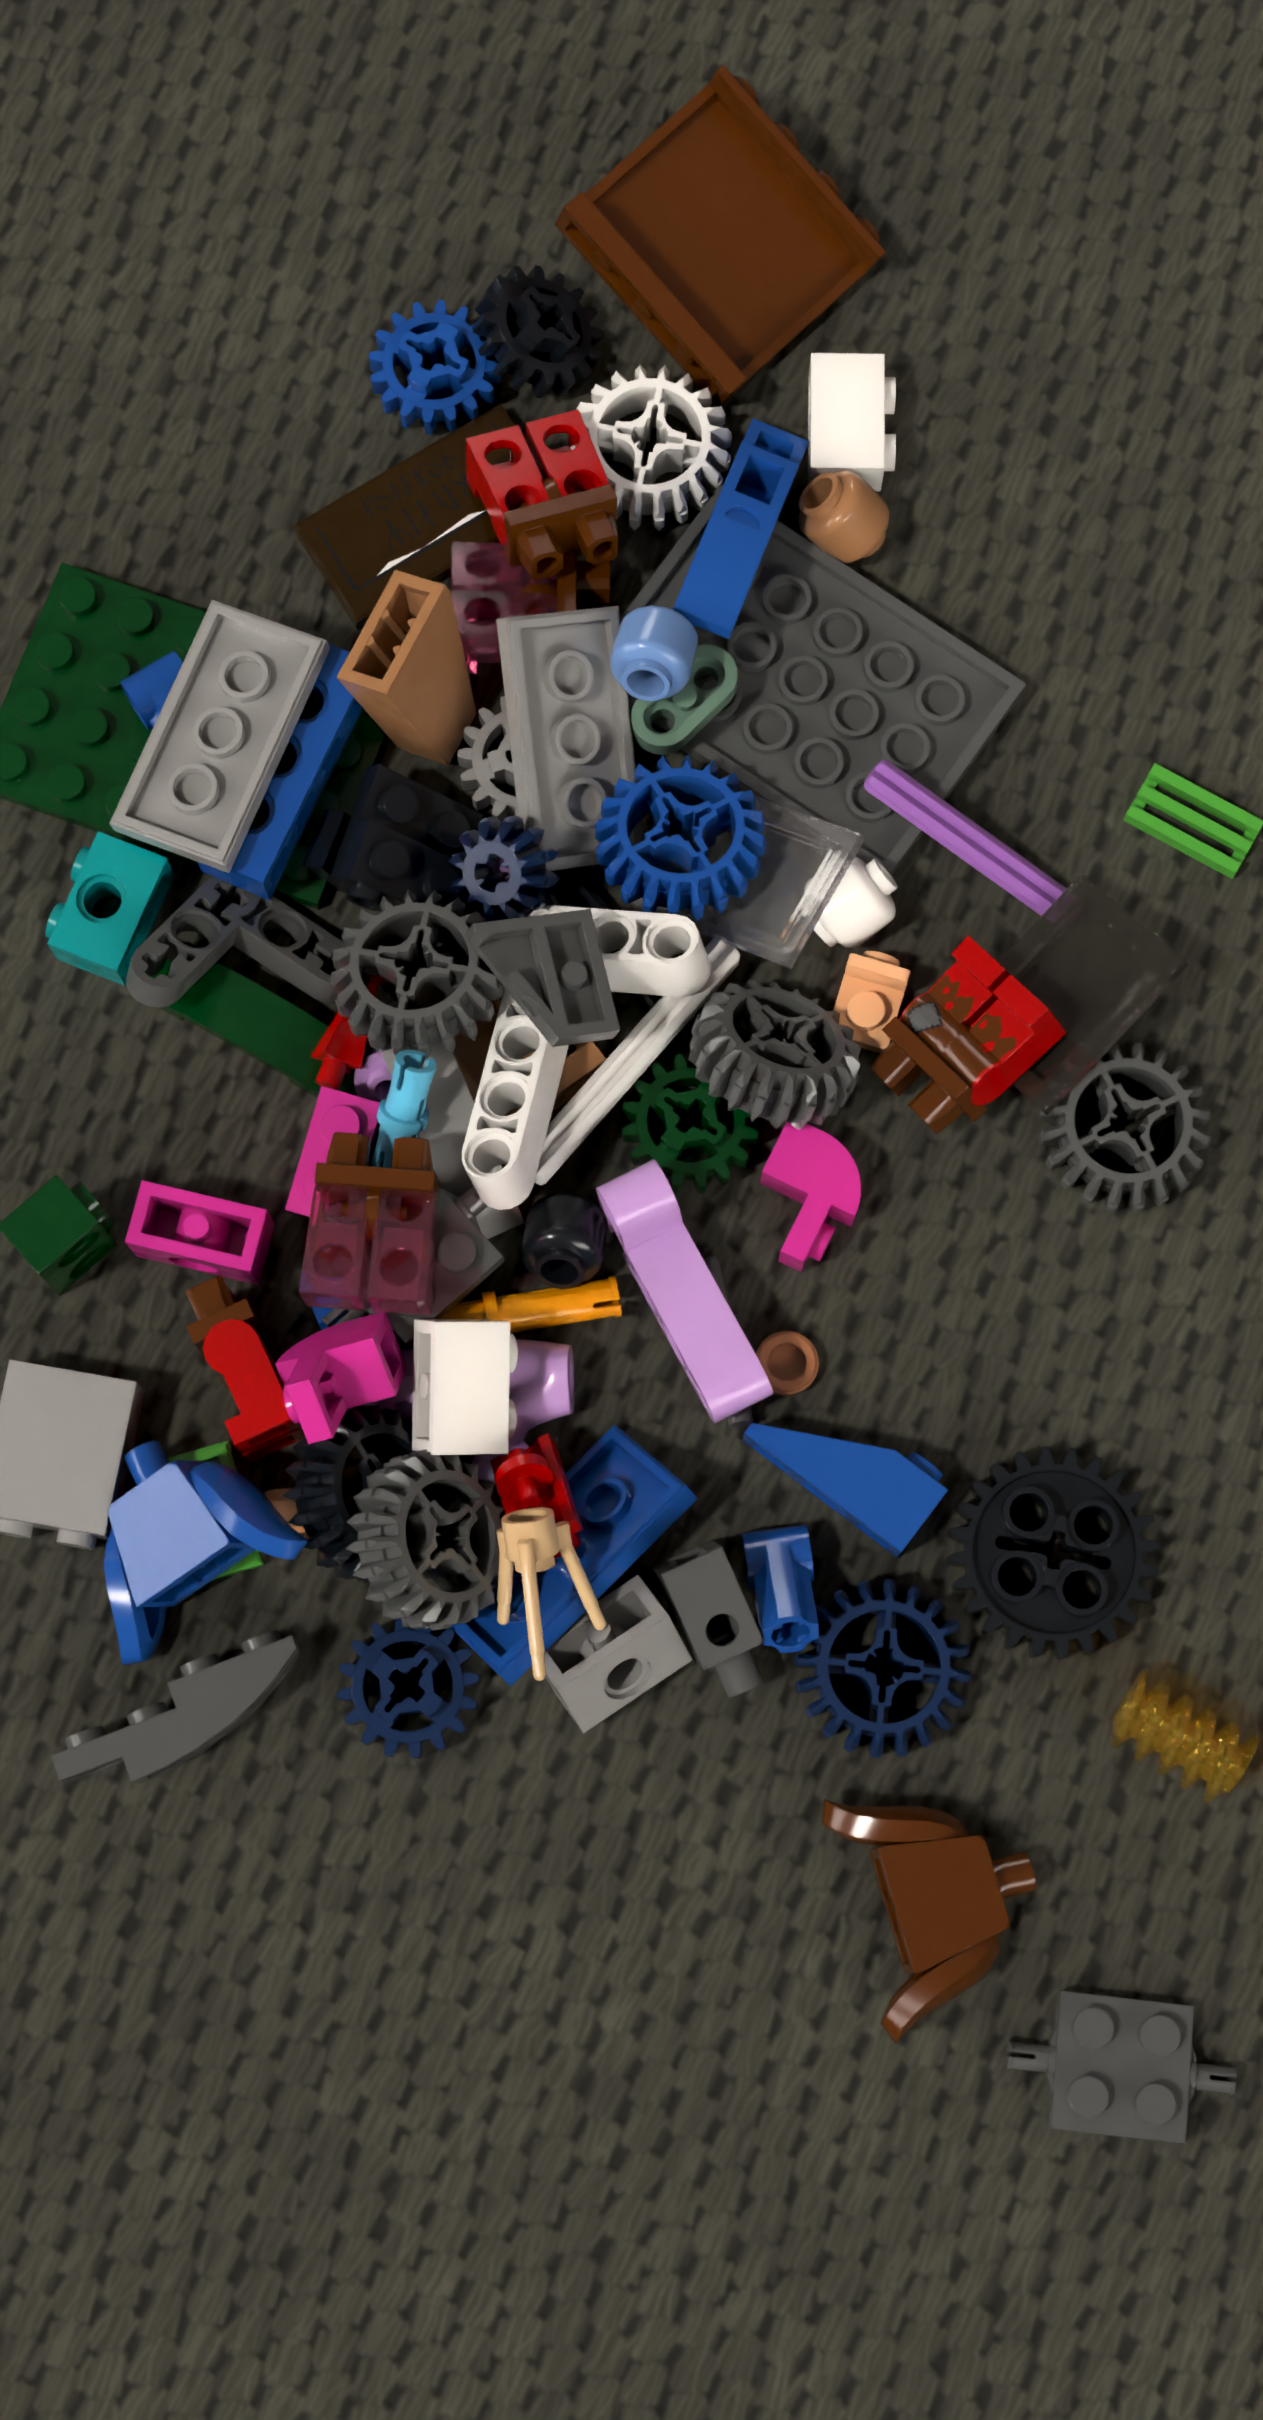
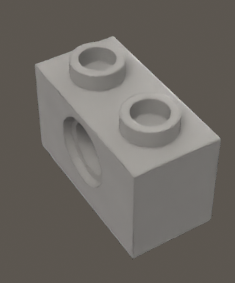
M636 1575L598 1601L606 1621V1627L603 1630L594 1628L586 1610L544 1653L545 1678L583 1734L692 1661L670 1616L639 1575Z

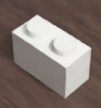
M811 353L808 376V484L823 473L850 470L860 476L875 491H881L884 471L895 470L896 435L885 434V414L895 413L896 378L885 377V354Z
M414 1319L412 1450L420 1451L427 1449V1452H430L431 1455L508 1454L509 1438L513 1437L517 1424L515 1404L509 1399L510 1373L515 1370L518 1359L517 1342L515 1336L510 1334L509 1321L491 1319Z

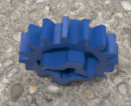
M438 300L434 313H425L422 305L416 302L413 303V318L406 320L402 315L395 312L391 315L394 332L390 333L384 330L376 332L375 337L379 350L369 352L368 357L370 370L375 372L370 376L373 393L383 394L381 402L383 411L386 414L393 413L399 408L401 409L400 419L402 427L407 429L416 419L423 420L425 433L432 435L436 422L445 421L447 428L450 432H453L457 429V417L464 414L472 421L479 416L478 401L484 404H493L495 397L494 387L491 384L500 383L501 375L496 377L492 373L497 364L494 355L480 356L478 350L487 338L473 333V325H469V308L462 306L454 316L448 315L445 301ZM464 346L470 351L475 360V370L469 367V360L461 357ZM396 365L401 367V371L408 375V386L406 389L396 378ZM424 366H426V367H428V368H432V369H431V370H426V369L424 368Z

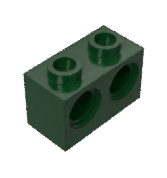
M57 1174L0 1222V1231L59 1296L118 1246L106 1232L115 1222L106 1213L101 1204L81 1182H78L73 1188L69 1189Z

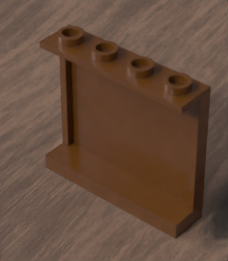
M724 65L715 72L708 85L586 194L581 191L563 208L555 223L560 232L686 374L689 373L699 389L702 390L708 387L712 394V402L717 407L727 401L866 274L886 253L879 244V235L872 224L860 215L854 216L840 200L838 187L832 178L821 169H813L800 154L798 142L791 131L779 122L773 123L759 107L758 97L751 85L740 76L735 75L733 77Z

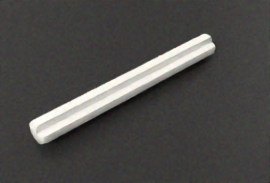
M721 937L713 938L705 947L711 965V975L706 985L698 992L689 996H662L549 1123L534 1183L538 1185L547 1183L710 998L713 992L718 989L739 965L740 953L733 945Z

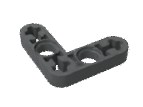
M211 877L135 950L126 976V987L136 1001L149 1007L161 1008L170 1006L178 1001L232 946H235L312 998L324 1003L335 1004L337 994L333 992L330 983L331 975L326 973L332 968L335 969L332 961L333 949L345 946L343 941L273 895L270 901L218 878ZM229 902H233L221 913L220 919L215 917L218 904L225 906ZM269 930L284 931L293 937L295 944L286 947L275 945L265 937L264 933ZM184 931L197 932L208 940L209 945L202 948L189 947L179 940L177 934ZM310 950L307 953L306 959H302L304 957L305 951ZM167 959L171 962L168 976L160 974L155 979L150 977L156 975L165 967Z

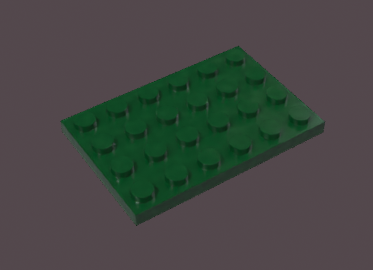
M61 563L0 709V798L86 829L105 833L135 846L200 868L197 861L118 833L113 830L109 823L152 729L148 731L124 693L120 681L173 650L180 657L181 661L184 662L206 612ZM307 700L299 718L309 719L316 716L321 711L323 705L316 701ZM364 709L273 893L275 895L320 910L329 885L327 881L321 880L304 867L303 863L325 809L343 811L351 817L367 768L378 763L388 737ZM283 754L274 774H282L289 771L294 766L296 759ZM258 809L249 830L261 827L267 821L269 813Z

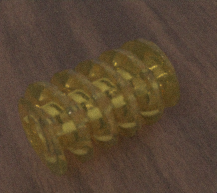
M1141 1670L1125 1694L1111 1725L1114 1728L1110 1747L1117 1750L1128 1739L1134 1738L1137 1740L1134 1761L1140 1763L1152 1752L1156 1751L1160 1754L1157 1774L1161 1777L1177 1764L1183 1767L1180 1788L1186 1791L1202 1778L1206 1781L1203 1801L1207 1804H1210L1223 1792L1229 1793L1249 1766L1259 1745L1260 1737L1252 1735L1238 1747L1240 1726L1238 1724L1228 1722L1215 1733L1216 1711L1206 1708L1194 1719H1191L1194 1705L1192 1697L1182 1695L1169 1706L1170 1684L1160 1681L1148 1692H1145L1147 1671Z

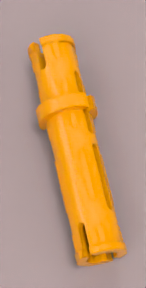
M610 1276L607 1279L584 1282L569 1289L546 1288L497 1297L494 1291L482 1292V1299L460 1302L441 1319L509 1321L510 1333L606 1317H622L621 1304L618 1302L620 1296L616 1277Z

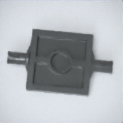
M474 1185L459 1198L440 1188L438 1207L434 1206L432 1239L429 1245L430 1262L427 1268L422 1269L418 1267L410 1257L406 1264L398 1267L395 1272H390L383 1265L378 1267L381 1240L380 1242L368 1241L364 1255L356 1265H353L340 1252L339 1257L332 1264L343 1275L350 1295L325 1317L321 1318L326 1326L331 1327L342 1322L360 1318L367 1313L371 1315L386 1311L394 1333L409 1347L414 1343V1319H441L505 1262L504 1257L481 1233L475 1218L487 1205L481 1201ZM347 1237L340 1238V1245L346 1246L348 1242ZM413 1237L410 1240L404 1238V1245L411 1252L415 1247V1238ZM326 1245L324 1248V1252L326 1254H329L331 1248L330 1246ZM389 1250L383 1252L384 1260L388 1259Z
M1060 1991L1058 1992L1056 2026L1047 2045L1014 2042L1012 2040H1008L1006 2053L1029 2055L1033 2059L1008 2056L1005 2063L1006 2069L1045 2073V2079L1050 2092L1048 2129L1186 2144L1188 2105L1195 2090L1225 2093L1233 2096L1236 2082L1211 2080L1210 2076L1228 2079L1237 2078L1235 2066L1196 2063L1197 2058L1192 2045L1194 2006Z

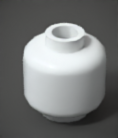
M845 854L808 882L805 889L807 904L802 907V912L813 930L827 945L833 947L839 943L848 948H856L893 920L896 909L890 894L898 886L887 869L876 858L866 864L859 857Z

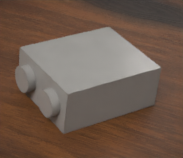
M9 1359L0 1400V1534L31 1539L33 1527L58 1532L56 1543L95 1550L97 1539H108L109 1531L112 1528L108 1516L109 1508L114 1501L124 1495L129 1471L124 1457L134 1447L145 1390L136 1381Z

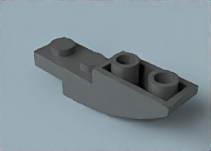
M274 1630L244 1641L242 1643L244 1654L220 1662L218 1655L215 1653L180 1666L183 1677L167 1683L176 1708L167 1711L164 1702L155 1703L128 1714L126 1717L130 1726L105 1735L102 1726H96L65 1738L67 1750L51 1755L59 1781L70 1783L124 1762L130 1781L141 1784L178 1767L204 1752L239 1726L281 1683L302 1653L298 1639L292 1635L281 1639L279 1630Z

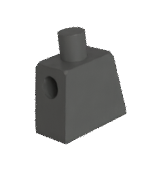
M710 1540L653 1566L652 1568L696 1663L703 1670L715 1667L728 1697L742 1694L760 1685L764 1680L750 1649L762 1644L763 1639L722 1546ZM724 1614L729 1624L727 1631L720 1637L711 1638L706 1628L708 1622L714 1616Z

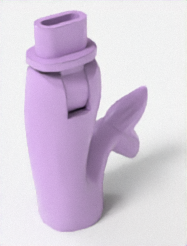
M516 1339L518 1359L515 1370L510 1373L509 1399L515 1404L517 1424L513 1437L509 1438L508 1453L515 1448H523L525 1450L529 1448L524 1439L527 1432L533 1427L573 1413L574 1360L571 1345ZM413 1348L402 1350L408 1369L396 1396L367 1403L372 1406L378 1405L380 1410L386 1408L399 1410L401 1420H408L412 1422ZM475 1454L471 1464H478V1480L484 1479L485 1481L495 1482L490 1460L500 1455L508 1454Z

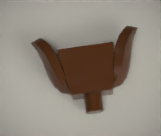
M824 1799L822 1824L837 1835L854 1842L883 1846L868 1851L904 1973L914 1974L892 1997L881 2019V2025L896 2044L918 2020L970 1988L989 1971L1000 1952V1932L1010 1927V1920L1003 1899L1036 1890L1034 1871L1029 1857L1024 1851L991 1860L983 1835L971 1836L959 1818L941 1809L903 1805L878 1807L849 1806Z

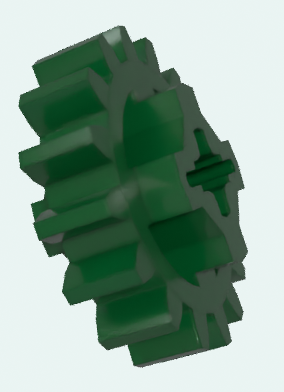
M682 1054L675 1056L674 1070L668 1073L657 1062L652 1064L651 1075L653 1083L651 1085L638 1079L632 1085L633 1093L640 1102H624L623 1116L636 1123L622 1128L623 1142L639 1143L630 1153V1160L633 1165L643 1164L654 1159L659 1164L663 1173L671 1176L673 1192L679 1193L684 1180H693L697 1192L701 1194L705 1193L707 1177L714 1175L723 1185L730 1182V1172L727 1166L730 1163L745 1169L749 1156L741 1148V1145L756 1146L759 1132L745 1126L753 1122H751L749 1113L739 1108L730 1111L733 1120L732 1134L727 1132V1127L718 1121L716 1113L723 1101L728 1107V1101L724 1097L708 1095L709 1083L701 1082L695 1078L696 1068H688ZM685 1086L698 1087L696 1090L679 1093L673 1091V1089ZM695 1113L702 1116L701 1130L691 1127L686 1133L679 1131L680 1117L689 1120ZM649 1114L655 1116V1120L664 1126L665 1133L661 1137V1142L658 1146L655 1145L649 1134L647 1125ZM705 1154L710 1157L698 1162L682 1161L686 1156Z

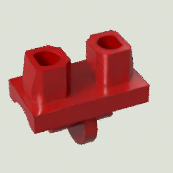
M549 1433L538 1437L533 1445L526 1450L515 1448L508 1455H500L490 1460L505 1514L527 1508H550L554 1512L555 1523L561 1521L569 1522L574 1549L581 1545L578 1532L583 1529L556 1443ZM560 1552L554 1555V1559L561 1556Z

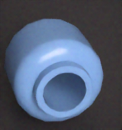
M650 605L636 608L626 614L619 625L610 655L611 672L625 691L635 698L644 701H657L672 697L681 692L690 679L698 650V634L688 619L681 613L668 607Z

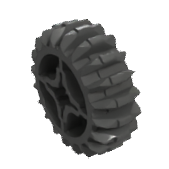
M409 889L404 897L405 904L393 906L392 901L383 896L380 902L382 912L375 916L361 909L358 919L362 929L344 927L342 940L345 947L333 949L332 961L336 971L331 973L330 983L333 992L337 994L335 1003L338 1012L344 1018H349L350 1030L357 1038L367 1035L370 1046L377 1052L390 1042L395 1056L400 1051L409 1050L411 1046H417L419 1051L427 1054V1060L432 1052L431 1045L442 1043L443 1048L453 1054L456 1048L454 1036L460 1033L467 1038L475 1040L478 1034L475 1020L492 1022L495 1012L491 1001L502 1000L504 992L502 983L468 942L466 933L473 923L485 922V919L480 915L479 911L467 915L466 905L461 902L459 897L444 907L442 896L435 889L425 903H418L416 895ZM437 942L449 945L460 952L469 962L468 966L454 964L453 957L439 954ZM369 983L382 985L383 991L396 994L399 1002L398 1008L386 1005L375 998L368 990Z
M749 979L744 987L729 983L724 992H713L710 1000L705 1003L701 1014L697 1015L691 1033L693 1036L690 1041L691 1052L688 1060L697 1066L695 1078L701 1082L709 1083L708 1095L724 1097L728 1101V1111L739 1108L749 1113L751 1122L757 1117L768 1119L772 1126L777 1129L784 1121H787L794 1128L801 1130L808 1121L812 1124L822 1125L827 1116H836L840 1107L846 1104L859 1078L857 1073L861 1064L858 1057L861 1047L852 1041L854 1030L839 1024L840 1013L825 1011L820 1007L821 998L809 1000L800 995L798 987L790 992L781 989L775 981H772L768 987H762L755 980Z
M1117 1042L1108 1043L1105 1049V1062L1102 1061L1093 1049H1087L1083 1052L1081 1056L1083 1069L1076 1064L1067 1062L1060 1072L1066 1084L1051 1082L1046 1091V1095L1056 1104L1043 1105L1038 1115L1040 1120L1054 1126L1041 1131L1038 1136L1039 1144L1044 1146L1060 1145V1148L1052 1152L1046 1159L1047 1167L1049 1169H1056L1067 1163L1071 1169L1066 1172L1060 1185L1064 1189H1069L1073 1187L1079 1178L1088 1185L1081 1195V1201L1085 1204L1092 1202L1098 1190L1106 1192L1104 1206L1108 1212H1115L1121 1201L1122 1194H1127L1128 1207L1133 1213L1141 1212L1145 1204L1144 1191L1147 1192L1151 1201L1157 1206L1164 1205L1169 1199L1167 1186L1175 1191L1183 1192L1190 1183L1184 1171L1197 1173L1202 1168L1204 1160L1193 1150L1207 1149L1211 1143L1210 1135L1196 1129L1209 1122L1211 1119L1210 1110L1191 1108V1105L1196 1103L1204 1094L1202 1087L1199 1085L1191 1086L1184 1090L1180 1084L1188 1075L1189 1070L1184 1065L1177 1067L1172 1074L1164 1070L1163 1067L1168 1060V1053L1166 1051L1160 1050L1152 1062L1143 1060L1145 1049L1141 1042L1134 1043L1128 1058H1123L1121 1048ZM1113 1081H1127L1139 1084L1151 1090L1157 1097L1145 1101L1136 1100L1125 1092L1121 1083L1114 1085ZM1093 1088L1099 1099L1096 1106L1101 1116V1122L1091 1127L1088 1134L1078 1138L1075 1129L1076 1105L1078 1100ZM1117 1115H1119L1124 1123L1133 1120L1138 1122L1144 1119L1131 1137L1126 1131L1118 1133L1112 1131L1106 1134L1118 1118ZM1172 1117L1175 1136L1173 1149L1170 1157L1161 1165L1156 1166L1151 1157L1154 1147L1149 1136L1150 1130L1157 1127L1162 1120ZM1104 1152L1115 1153L1125 1161L1129 1169L1134 1168L1137 1173H1120L1110 1170L1097 1163L1089 1155L1091 1154L1093 1157Z
M427 1449L412 1452L410 1456L406 1454L393 1457L389 1462L384 1463V1468L375 1470L373 1474L367 1476L368 1488L363 1489L361 1493L353 1497L362 1513L355 1514L346 1521L358 1532L357 1540L346 1548L359 1554L361 1566L352 1576L362 1579L368 1578L370 1585L365 1599L375 1602L383 1601V1617L401 1618L403 1627L413 1629L431 1628L432 1631L449 1629L452 1625L468 1623L471 1619L478 1617V1610H483L488 1605L495 1603L492 1590L498 1589L500 1554L496 1530L502 1528L499 1515L504 1510L503 1504L493 1502L491 1499L495 1482L485 1481L484 1479L478 1480V1464L461 1463L459 1455H431L430 1452H427ZM424 1493L428 1494L434 1500L429 1501L427 1497L424 1495ZM421 1574H423V1576L426 1579H433L440 1589H437L431 1584H429L421 1576Z

